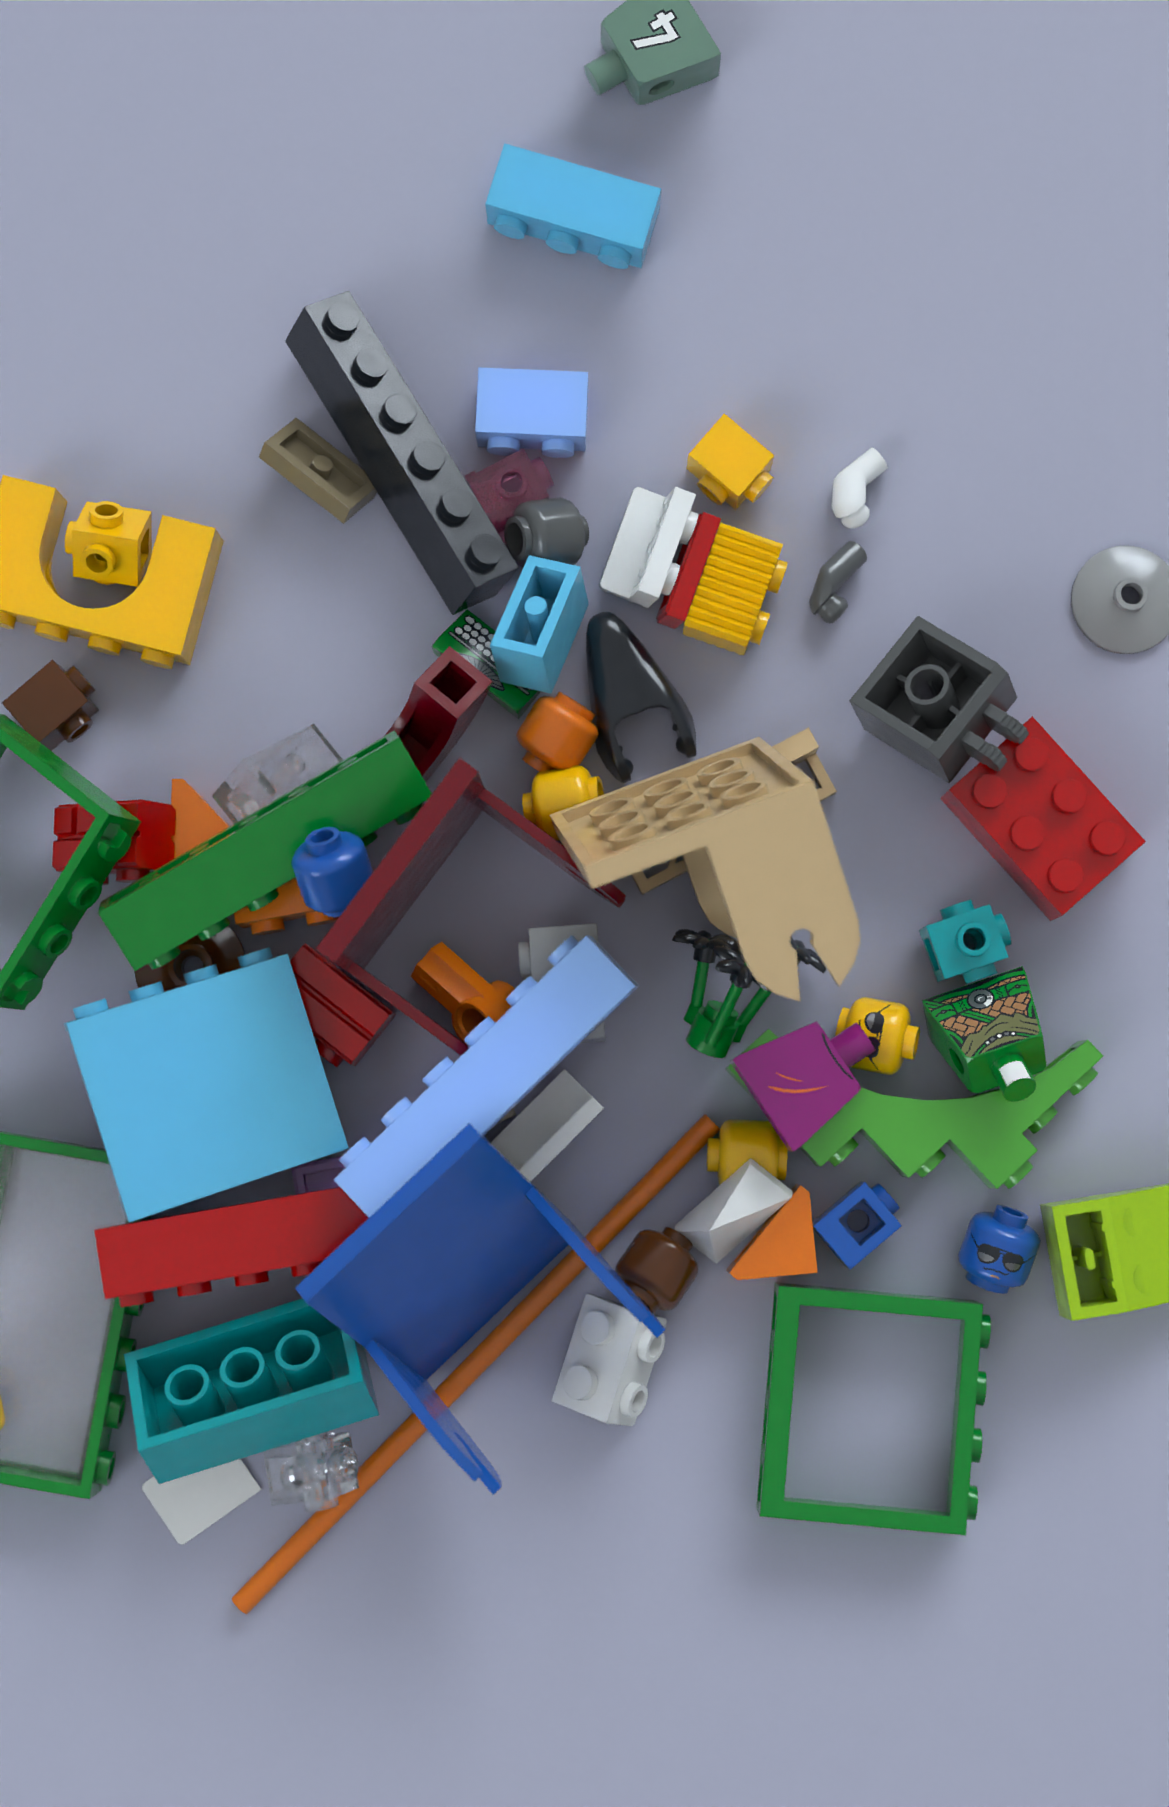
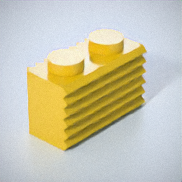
M720 522L685 620L683 635L715 645L718 648H724L739 655H745L749 642L760 645L770 613L760 609L767 591L778 594L788 562L778 559L783 544Z

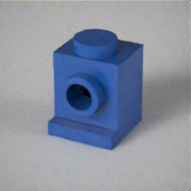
M860 1181L819 1217L812 1220L813 1229L840 1262L851 1270L902 1226L893 1215L900 1207L879 1183L870 1188L866 1182ZM854 1210H862L867 1216V1224L860 1231H853L848 1226V1216Z

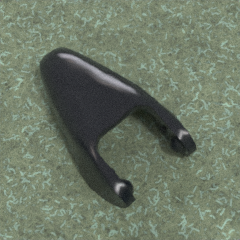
M602 612L594 615L589 620L586 632L587 673L590 708L596 714L592 723L598 729L595 746L605 767L621 783L631 780L633 764L630 760L624 758L622 754L623 747L618 744L615 736L616 726L620 721L629 716L655 707H663L670 711L673 721L672 729L676 731L678 736L675 744L677 750L685 754L687 758L696 756V731L693 717L682 697L645 646L619 617L611 612Z

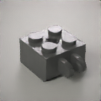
M920 616L914 619L849 700L864 730L948 783L953 780L970 757L997 772L1007 763L1005 755H1003L999 748L985 740L992 730L1018 744H1022L1029 735V731H1027L1023 724L1006 713L1017 699L1008 672L994 660Z

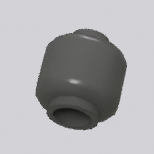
M560 497L532 500L519 504L511 518L507 520L504 528L505 545L514 560L522 568L529 555L575 565L581 558L584 547L589 540V526L586 519L580 515L579 510L571 501Z

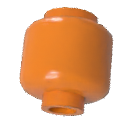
M560 691L555 698L551 696L540 697L516 734L519 744L527 750L522 760L539 772L550 769L562 770L575 765L580 766L598 737V729L592 723L596 714Z

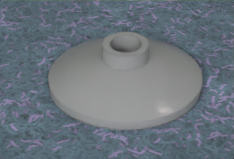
M1135 546L1111 547L1089 559L1078 572L1071 592L1072 613L1081 632L1096 646L1118 654L1140 653L1159 644L1169 634V566L1156 554ZM1122 588H1134L1139 594L1138 603H1126L1121 596Z

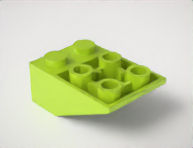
M1169 1183L1040 1204L1059 1316L1075 1321L1130 1312L1169 1303Z

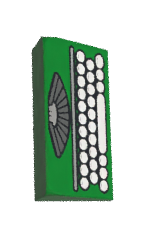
M467 609L437 638L431 646L432 650L439 657L449 646L452 647L493 681L487 695L516 718L520 719L541 691L500 682L490 648V643L496 631Z

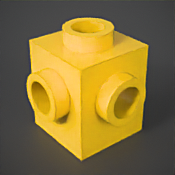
M87 501L77 521L69 522L65 534V552L72 554L73 577L91 579L105 585L123 584L138 587L149 565L152 554V511L122 507L110 501L97 503Z

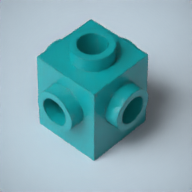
M971 899L939 910L943 920L927 925L919 930L937 982L962 974L965 983L968 984L997 974L994 963L1009 957L1005 947L1012 944L1010 932L1002 914L994 915L990 904L975 909ZM964 934L969 935L973 939V950L965 946L963 942Z

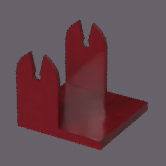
M459 757L315 950L356 977L462 1056L470 1048L365 970V967L482 811L574 879L616 907L620 908L626 900V895L611 882L591 889L565 847L484 788L479 771Z

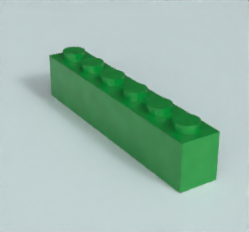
M394 730L101 901L98 914L134 971L146 964L152 970L157 969L181 953L178 947L180 944L196 935L199 936L201 941L206 940L224 930L230 924L227 917L245 906L252 912L279 896L276 888L295 878L292 868L293 855L311 832L323 827H334L339 831H347L359 836L366 847L377 839L378 836L375 830L395 820L397 825H402L414 819L432 793Z

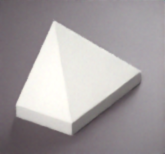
M750 1158L675 1225V1230L683 1234L696 1249L717 1264L792 1198L793 1191Z

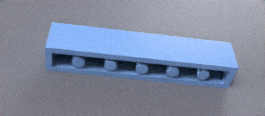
M573 935L565 940L548 957L547 960L554 967L538 982L531 976L525 979L506 998V1001L512 1007L496 1023L488 1016L466 1036L464 1041L470 1048L455 1063L447 1056L423 1078L422 1081L429 1088L412 1103L407 1097H404L381 1119V1122L387 1129L372 1143L363 1137L342 1156L339 1161L344 1165L345 1169L334 1181L368 1217L372 1216L469 1123L484 1137L639 987L633 978L592 936L586 935L580 942Z

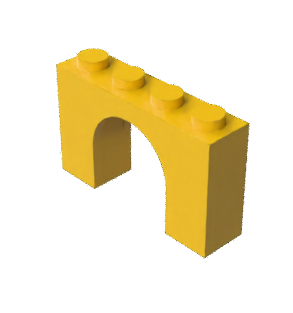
M3 475L0 483V627L14 629L17 621L36 626L34 633L50 640L67 642L68 635L88 639L87 647L101 653L119 656L121 648L142 653L140 658L142 662L156 667L172 669L174 661L190 665L224 543L216 528L162 515L146 574L137 589L123 601L109 607L96 609L78 607L60 597L53 582L51 569L52 557L66 510L67 500L54 487Z

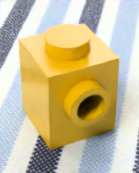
M724 413L688 454L686 469L699 479L697 483L698 488L711 501L718 505L726 502L736 510L746 498L754 503L769 487L774 479L769 474L774 455Z

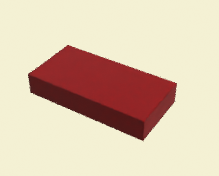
M706 512L698 515L696 526L688 544H682L676 564L680 565L679 573L669 596L664 595L656 617L658 619L657 623L676 629L685 622L721 518Z

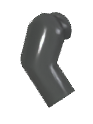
M848 541L820 568L809 605L813 614L816 615L818 613L826 623L830 624L837 621L848 608L847 601L840 597L837 592L842 584L867 561L864 549L856 542Z

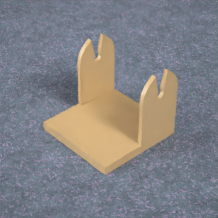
M760 737L550 814L557 837L591 889L682 855L698 904L708 921L726 935L737 939L742 957L754 978L775 994L800 1002L797 951L790 943L792 934L798 929L809 930L812 947L839 987L854 965L861 942L858 917L814 781Z

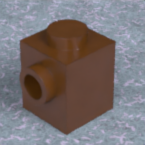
M53 659L2 702L24 730L50 751L64 740L69 743L82 736L93 724L91 717L99 711L88 697L95 691V688L74 665L65 671Z

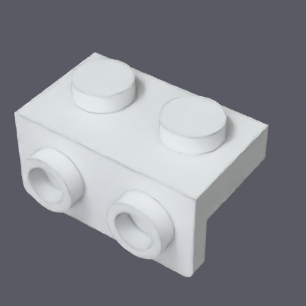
M675 486L664 497L641 487H636L631 493L600 579V590L649 608L658 600L660 594L669 596L680 569V565L672 562L679 542L685 545L688 544L697 523L698 514L690 511L696 494Z
M586 1293L552 1402L606 1424L633 1426L637 1416L641 1414L647 1402V1384L654 1362L658 1360L664 1348V1332L656 1338L644 1323H640L624 1305ZM655 1315L665 1328L667 1319Z

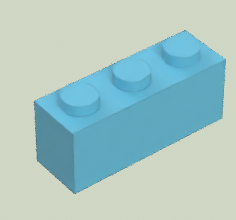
M504 143L485 203L487 222L493 225L498 233L510 238L523 239L525 235L545 240L547 246L561 253L575 254L579 250L597 255L600 262L613 268L627 269L631 265L642 269L660 210L661 188Z

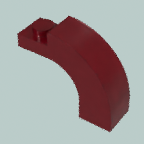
M450 646L414 682L405 707L385 734L387 735L395 730L425 783L464 734L482 706L493 682Z

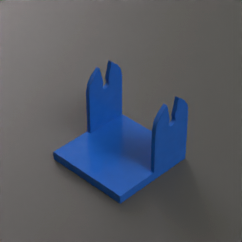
M470 1123L295 1287L309 1306L368 1351L438 1444L474 1482L479 1478L493 1495L502 1487V1481L489 1460L427 1382V1379L568 1245L571 1246L640 1323L643 1322L656 1338L665 1331L664 1326L576 1226Z

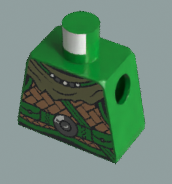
M1023 966L922 1000L927 1032L931 1042L970 1092L981 1093L999 1086L1006 1100L1017 1102L1026 1099L1035 1091L1036 1082L1032 1075L1042 1072L1047 1064L1043 1034Z

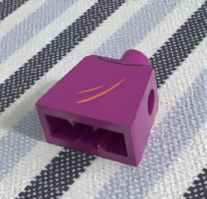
M816 1021L740 1054L730 1060V1063L788 1151L794 1152L862 1089L849 1068L873 1053L875 1049L858 1023H854L832 1039H829Z

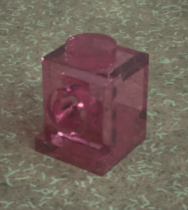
M524 448L477 473L472 471L465 475L466 482L498 533L504 531L507 520L515 514L519 504L532 500L549 499V494L546 490L554 486L550 473L542 459L537 457L530 461ZM514 477L522 481V487L517 492L510 493L502 488V483Z

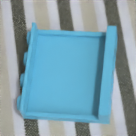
M270 947L238 957L241 968L219 974L216 964L183 974L186 982L184 986L164 991L162 982L159 981L128 991L131 1002L109 1009L106 998L73 1008L76 1019L63 1023L70 1037L120 1195L118 1197L128 1222L349 1149L288 954L273 957Z

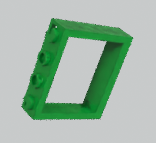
M0 714V758L7 748L10 749L95 817V820L2 970L0 969V1008L25 1010L27 1005L40 993L43 987V980L57 957L70 945L72 933L86 910L98 900L102 891V885L112 868L129 850L131 838L141 821L6 715Z
M775 1282L756 1504L759 1516L966 1535L967 1520L976 1519L978 1508L977 1486L970 1485L971 1462L979 1463L982 1454L981 1428H974L976 1405H984L987 1389L986 1372L978 1371L980 1348H988L991 1334L990 1315L983 1314V1304L975 1300ZM800 1305L961 1320L946 1512L784 1497Z

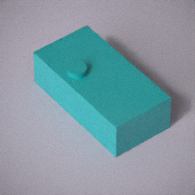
M303 1298L124 1354L138 1452L159 1484L380 1415L365 1348L309 1306Z

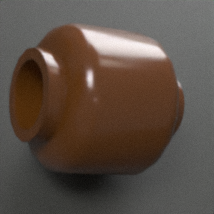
M665 1227L662 1233L650 1229L640 1231L616 1264L615 1271L648 1309L655 1314L658 1309L667 1311L677 1307L697 1277L698 1263L690 1253L693 1247L690 1240L680 1232L670 1227Z

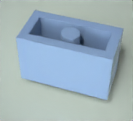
M478 367L475 424L478 447H487V452L501 456L517 455L520 449H539L542 455L552 458H568L574 456V451H586L588 372Z

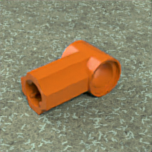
M442 941L433 946L416 964L410 976L452 1013V1026L455 1033L466 1045H468L464 1041L466 1036L485 1018L489 1016L496 1023L512 1007L506 1001V998L515 989L512 985L500 980L488 983Z

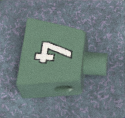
M626 0L605 17L601 23V45L605 54L584 65L587 79L598 95L624 82L638 105H645L718 77L721 52L689 0Z

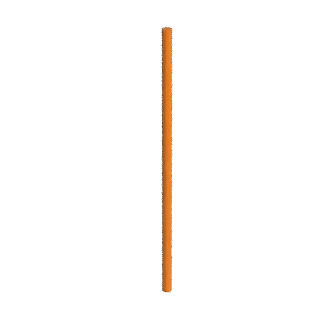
M704 1114L595 1225L585 1238L600 1253L707 1144L708 1138H713L719 1132L720 1128ZM573 1249L434 1390L447 1408L473 1384L587 1267L586 1263ZM414 1412L231 1598L241 1612L248 1614L427 1431Z

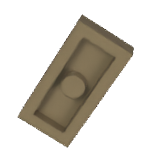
M298 418L293 419L263 444L259 458L343 524L368 504L377 493L362 468Z

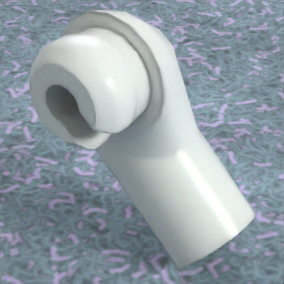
M872 447L839 472L833 481L831 508L835 517L840 518L843 525L847 528H858L867 522L870 510L865 505L866 486L888 469L884 458Z

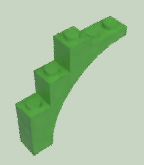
M768 1029L741 1054L778 1037ZM1089 1040L1077 1041L1047 1064L1042 1072L1032 1075L1036 1082L1035 1091L1026 1099L1017 1102L1006 1100L1000 1088L966 1098L928 1101L882 1095L862 1088L809 1138L800 1149L816 1166L822 1167L829 1161L836 1167L859 1145L853 1136L860 1132L902 1177L910 1178L916 1172L923 1178L945 1158L946 1155L940 1148L947 1143L988 1188L998 1189L1004 1184L1010 1189L1031 1171L1033 1165L1028 1159L1038 1151L1022 1133L1027 1129L1033 1134L1037 1133L1058 1113L1053 1104L1069 1090L1074 1096L1090 1084L1098 1075L1093 1066L1103 1055ZM730 1063L725 1068L726 1071L753 1098V1096L743 1083L742 1079Z

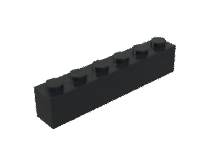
M350 291L305 306L285 342L451 614H457L496 596L518 570L519 566Z

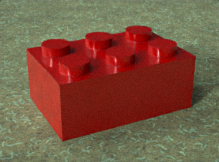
M1032 716L1023 724L1027 731H1029V735L1022 744L1006 739L997 747L1007 759V763L1000 771L997 772L980 762L940 799L1043 914L1052 921L1063 916L1146 841Z

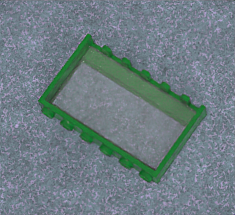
M0 1131V1394L6 1419L3 1429L0 1430V1484L90 1499L101 1491L102 1485L109 1486L113 1476L116 1452L109 1451L108 1449L112 1428H120L126 1408V1395L119 1394L122 1373L127 1372L124 1354L136 1350V1339L129 1338L133 1316L140 1317L144 1308V1304L120 1307L119 1297L104 1298L94 1230L131 1222H128L124 1216L118 1197L120 1195L105 1149ZM152 1215L147 1216V1217H144V1218H141V1219H138V1220H135V1221H132V1222L143 1221V1220H149V1219H151V1216H152Z

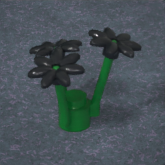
M679 929L675 932L672 941L692 944V947L695 948L693 959L697 961L691 1002L683 1018L685 1022L691 1025L685 1040L692 1048L705 1055L724 1058L732 1042L740 1043L748 1024L772 991L754 978L742 957L736 940L725 934L712 937L705 930L697 933L689 929ZM791 936V946L797 951V964L803 961L805 964H811L824 973L826 967L818 954L811 949H806L802 941L793 940ZM717 955L722 961L717 963L715 969L722 973L731 974L730 981L732 984L723 1003L709 1000L706 1007L702 1005L710 963H715ZM754 981L760 988L738 1017L739 1014L734 1007L743 989L749 988Z

